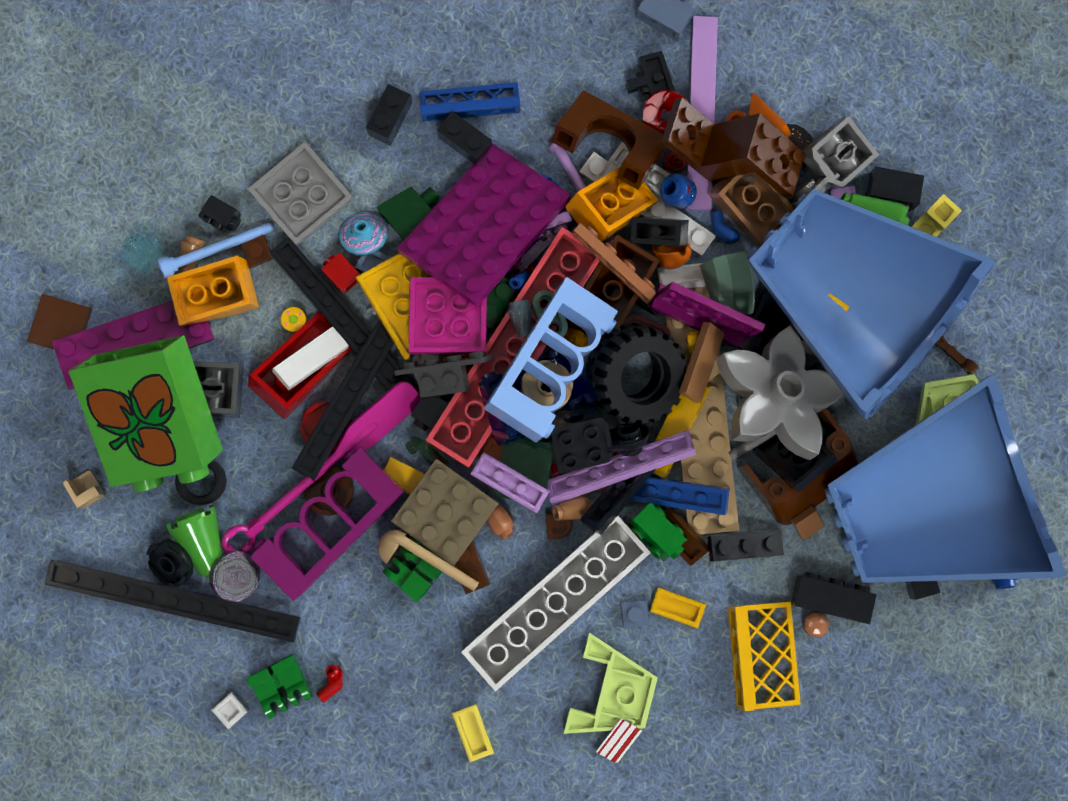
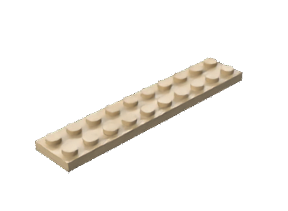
M706 286L688 288L710 299ZM665 316V324L670 330L671 337L683 349L681 354L686 356L688 364L684 368L687 370L691 356L689 354L686 334L687 332L696 331L698 338L700 331ZM721 374L708 381L707 386L712 389L690 430L696 455L680 460L682 481L730 488L726 515L685 509L686 521L698 535L739 531L732 459L728 453L731 450L723 377Z

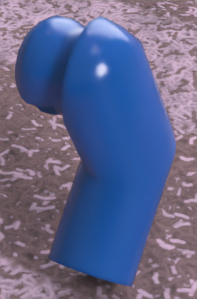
M723 212L711 213L713 234L716 238L726 244L736 243L740 238V234L736 229L733 230L725 225Z

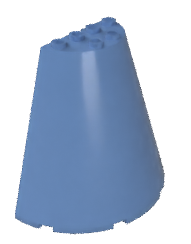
M813 189L808 195L803 194L795 205L796 209L792 213L787 212L780 220V229L770 230L763 240L764 244L759 249L755 247L748 255L747 260L752 270L856 412L863 419L867 420L887 402L891 394L904 384L932 351L934 344L941 336H944L977 292V287L986 279L996 262L979 253ZM828 294H832L850 306L847 312L830 298Z
M996 374L986 377L828 484L829 488L825 489L829 504H835L836 508L833 515L837 527L844 528L845 532L842 533L843 544L846 552H852L855 561L851 562V566L855 576L860 575L862 583L1061 578L1067 576L1059 552L1052 538H1050L1047 525L1022 462L1003 404L1005 399Z

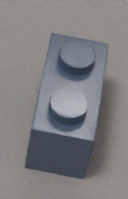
M643 0L637 9L636 18L678 42L691 21L695 9L686 0Z

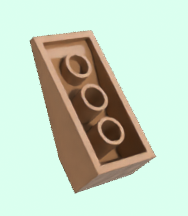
M755 172L723 178L707 192L719 208L758 247L764 244L763 240L770 230L780 229L781 225L779 222L787 212L792 213L795 210L787 198L782 196Z

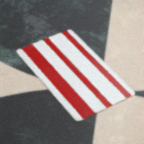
M620 719L596 752L617 763L642 730Z

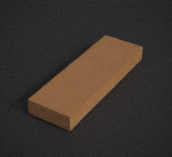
M703 322L679 390L680 394L694 403H701L725 334L710 322Z

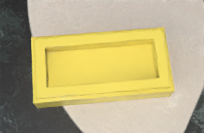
M477 704L452 713L469 762L494 753Z

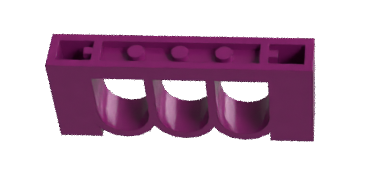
M354 448L344 457L346 462L342 467L346 471L338 472L330 477L326 483L325 496L314 497L304 503L300 509V521L284 524L278 529L274 538H269L267 541L263 538L253 547L255 552L250 557L293 601L298 599L406 492L364 448H359L358 450ZM347 476L356 480L377 501V504L359 522L334 497L335 484L342 477ZM317 502L327 503L352 528L334 547L309 522V511ZM292 527L305 531L326 553L308 572L284 547V535Z

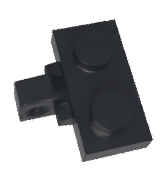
M662 51L640 56L638 63L641 71L636 73V78L627 80L625 84L628 94L641 91L642 95L648 94L650 96L659 90L675 92Z

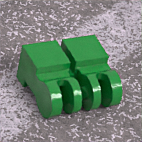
M409 537L410 540L414 541L418 545L422 546L426 550L438 556L436 553H434L432 550H430L425 545L420 543L414 537ZM401 547L399 551L404 554L405 559L411 560L416 564L414 570L407 566L408 563L394 556L391 561L400 568V572L396 574L387 566L382 572L415 602H419L433 585L427 578L429 577L436 581L442 571L412 554L404 547Z
M295 653L246 678L269 719L277 716L272 702H276L282 712L288 710L286 697L294 707L300 704L296 690L300 691L306 701L313 698L312 691ZM282 686H284L287 693L286 697L279 690Z

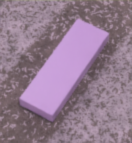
M484 452L470 474L535 513L539 511L550 492Z

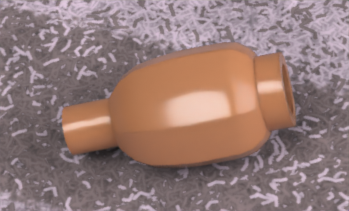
M498 504L486 523L495 536L505 540L515 533L512 529L514 523L506 509Z

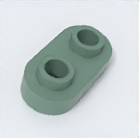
M543 290L538 292L533 298L532 309L536 320H538L544 310L540 306V302L545 301L548 304L554 294L553 292ZM557 312L549 326L555 325L557 327V332L555 333L563 337L567 332L568 325L565 316Z

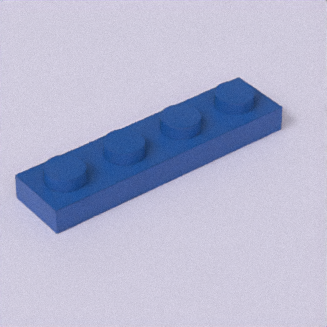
M650 476L630 501L651 502L656 505L726 515L730 488Z

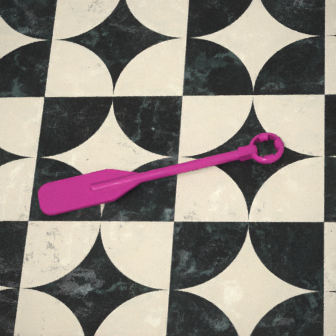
M406 381L395 384L352 421L346 428L334 452L326 460L315 481L339 460L344 459L352 449L364 448L367 450L412 413L421 400L415 388ZM304 477L258 518L255 517L247 525H236L229 528L223 534L221 540L224 552L236 557L250 552L255 546L256 535L265 528L264 525L315 481ZM243 531L250 538V541L246 542L241 549L235 550L230 543H227L228 539H232L237 534L236 532Z

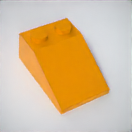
M620 167L578 191L565 206L578 224L581 223L585 227L587 225L592 227L599 235L597 238L601 242L607 240L632 222V217L640 216L659 201L645 182L637 190L616 178Z
M238 255L167 277L179 326L234 316L260 308L248 262Z

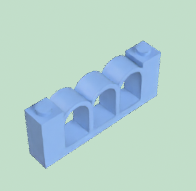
M566 277L556 289L483 409L535 443L543 437L547 439L555 427L552 424L556 416L553 412L564 403L566 397L565 386H568L581 374L584 367L583 357L587 356L599 344L600 338L604 333L609 334L617 322L614 320V317L618 311ZM557 312L586 332L588 336L587 347L573 345L548 328ZM539 341L562 354L571 365L570 376L557 375L530 357ZM522 369L551 389L554 396L552 406H542L512 387Z

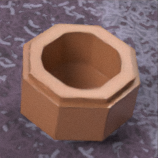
M811 612L804 618L803 629L809 636L822 637L828 632L829 621L822 613Z

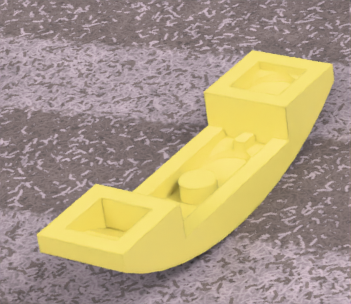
M943 194L911 227L937 237L962 210Z

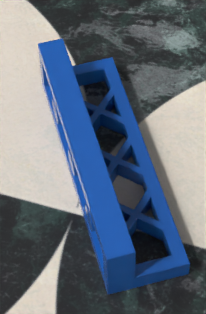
M518 82L420 91V109L423 122L445 120L451 111L461 118L520 113ZM503 90H514V97L498 98V95ZM478 92H485L492 97L491 99L473 100ZM461 94L467 99V101L448 102L453 95ZM436 96L442 101L439 104L426 105L425 97Z

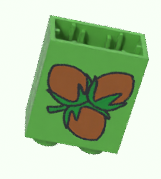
M184 335L95 354L69 370L110 487L131 483L135 492H144L160 486L164 482L163 477L177 474L179 482L184 484L200 480L209 475L208 464L223 451Z

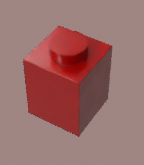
M338 253L336 256L334 254L331 255L323 263L324 267L321 270L344 295L358 283L356 277L360 273L341 253Z

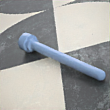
M266 223L177 258L162 257L157 259L158 266L164 278L174 275V272L178 271L179 267L245 243L261 235L271 233L274 230V225Z

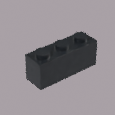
M805 572L804 576L797 575L791 600L792 606L865 624L871 623L877 594L870 593V587L855 584L854 588L844 586L845 581L830 578L829 582L819 580L820 575Z

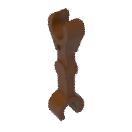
M943 336L934 344L942 349L947 356L956 361L960 368L964 371L967 370L966 373L968 375L975 373L978 369V365L975 362L966 359Z

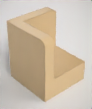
M87 471L73 480L66 479L62 482L77 508L84 509L106 496L92 471Z

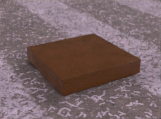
M42 294L27 342L54 350L52 341L86 330L92 308Z

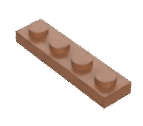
M580 223L574 229L573 236L646 304L654 298L656 292L653 289L655 286L647 278L643 277L641 279L635 273L636 269L630 262L620 260L616 256L617 251L609 243L603 244L597 238L599 235L589 225L585 227Z

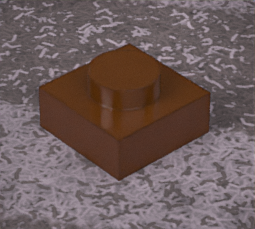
M264 235L240 245L251 269L273 259L269 255L271 250Z

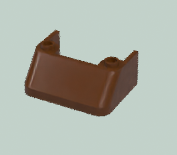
M827 408L816 414L821 424L830 434L826 438L824 446L836 455L838 461L799 493L793 488L791 489L785 480L778 477L771 478L762 484L748 464L738 468L775 521L781 525L793 524L791 521L793 518L809 507L815 508L826 500L825 489L829 488L828 484L859 464L850 439Z

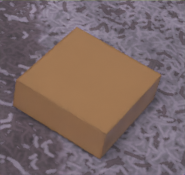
M812 506L791 520L803 541L824 527L817 511Z

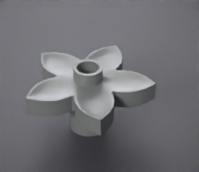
M791 326L775 335L766 344L761 356L748 350H734L723 353L716 359V362L726 384L734 392L743 396L733 414L731 423L732 440L742 442L756 441L775 429L778 438L787 449L800 457L811 460L819 455L822 444V427L816 413L834 404L842 397L843 392L828 372L821 370L806 371L804 369L806 359L804 347Z

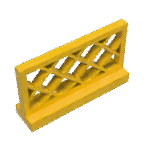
M791 602L727 606L737 709L741 711H754L755 709L801 705ZM784 607L785 619L779 625L770 615L776 608ZM762 609H769V610L767 611V613H765ZM749 610H757L763 616L756 627L748 621ZM766 620L777 628L769 639L759 631ZM780 632L787 637L788 642L783 650H780L772 643ZM755 634L766 642L758 653L751 648L750 642ZM769 645L779 653L771 665L761 657ZM782 658L790 663V670L785 676L775 669ZM758 660L768 667L760 679L753 673V666ZM771 672L781 679L774 690L764 683ZM785 683L792 688L793 700L791 701L783 700L777 694ZM762 686L770 695L765 702L756 703L755 692Z

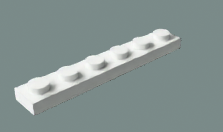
M593 152L579 174L593 183L617 169V167ZM653 193L659 201L640 216L689 220L687 242L691 246V251L702 257L716 236L675 207L667 205L659 196Z

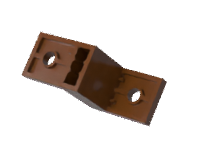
M682 97L674 99L661 141L662 144L708 181L755 172L785 198L794 195L805 155L798 146L760 113L713 124Z

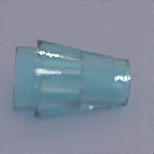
M529 299L510 302L507 311L517 333V338L528 336L532 330V305L529 304Z

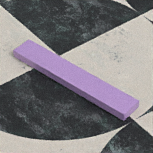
M689 430L642 446V452L635 456L619 454L611 457L608 463L571 471L546 480L547 490L550 491L548 494L549 501L552 505L696 455Z

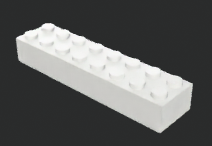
M617 516L602 535L596 532L466 646L461 653L496 692L651 552L622 519Z

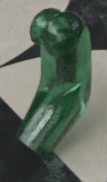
M412 436L410 437L411 441L405 444L410 454H415L419 451L430 466L438 459L450 468V464L423 439Z

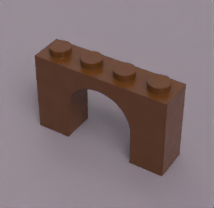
M583 90L556 125L551 142L573 154L583 139L589 134L604 132L618 137L625 143L629 153L623 160L616 178L639 190L664 153L666 146L661 143L663 133Z

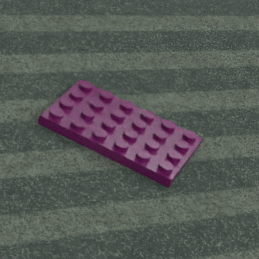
M492 143L491 148L481 160L472 165L401 243L397 250L400 255L475 307H478L569 203L571 194Z

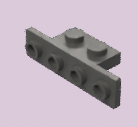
M484 351L469 353V358L463 359L461 354L446 357V361L439 362V358L424 360L423 365H417V361L402 363V368L394 370L395 376L416 373L421 398L465 392L470 390L466 365L484 363L493 360L494 356L493 354L484 355Z

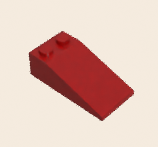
M319 312L249 375L247 386L284 420L351 351L348 347L344 352L290 390L272 372L275 366L331 328Z

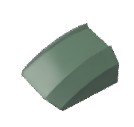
M748 250L725 254L699 265L710 299L744 315L753 313L755 288L753 270L747 260Z

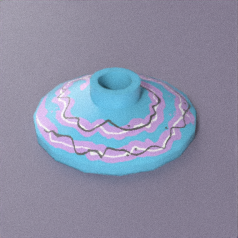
M361 212L352 215L344 222L340 229L339 238L342 247L349 253L368 255L376 252L384 245L388 238V227L386 221L380 215L372 212Z

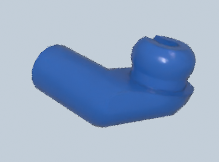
M522 270L520 273H515L509 281L510 286L513 289H522L530 277L529 272Z

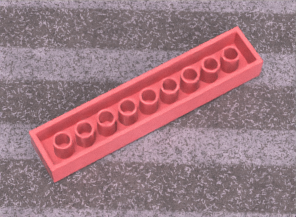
M561 227L488 341L486 354L484 355L493 354L494 359L473 365L467 374L470 390L455 393L426 438L427 443L469 469L501 421L483 408L537 322L532 309L533 298L538 292L543 290L555 293L560 283L566 277L582 288H585L600 263V260L573 236V233ZM541 301L540 306L545 309L547 303ZM555 325L549 326V329H551L554 332H557V327ZM539 341L530 357L538 362L548 345ZM523 369L512 385L518 391L521 390L520 382L526 372Z

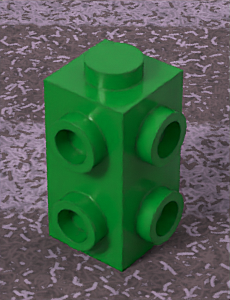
M650 502L628 526L640 541L643 540L649 546L648 550L655 558H661L663 562L669 557L674 560L684 550L681 545L687 539L683 536V530L678 525L671 524L665 518V512L659 506H654Z

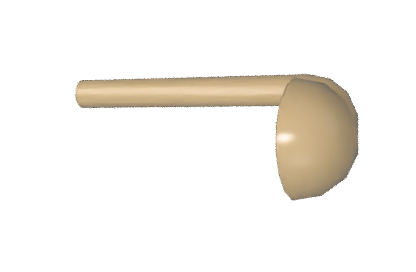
M390 530L380 538L378 552L380 558L386 564L400 545L472 591L479 584L473 578L405 536L407 532L403 530Z

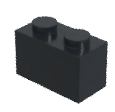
M388 84L366 126L368 135L391 146L412 105L411 95Z
M453 111L437 129L440 140L473 164L475 162L478 163L492 146L490 138Z
M875 166L869 175L866 196L902 203L906 205L908 212H910L911 209L914 210L920 205L925 175Z
M642 216L632 217L631 243L667 246L687 245L689 220Z

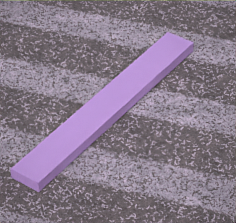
M693 16L690 104L714 124L718 17ZM687 164V177L694 181L697 187V195L694 202L686 210L711 211L712 198L707 192L712 188V181H708Z

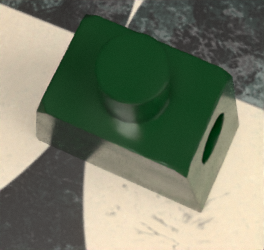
M409 187L380 204L377 210L404 241L431 212L430 206L439 199V196L431 187L426 189L421 195H418L412 187Z

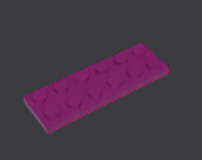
M172 300L52 341L67 388L72 390L75 388L69 370L92 355L182 335L185 336L189 349L215 339L208 321L179 326Z

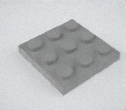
M306 142L302 143L248 188L250 193L296 246L300 245L354 200L353 196Z

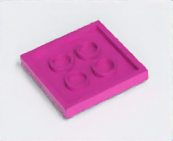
M434 277L411 278L409 354H469L478 351H484V354H486L487 296L478 307H475Z

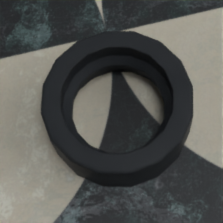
M214 460L208 464V468L215 474L216 482L213 490L203 496L191 493L186 483L182 484L179 482L176 474V490L181 498L189 503L198 505L211 504L219 499L225 491L227 482L225 471L221 465Z

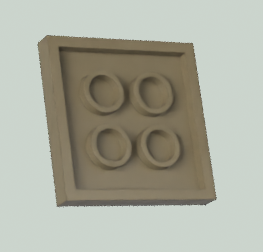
M436 459L391 522L452 566H455L499 503Z

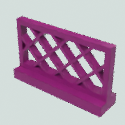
M671 282L667 286L663 284L658 285L656 294L649 307L698 331L701 330L703 322H710L725 333L722 342L737 349L743 347L746 339L763 332L765 327L764 323L675 282Z

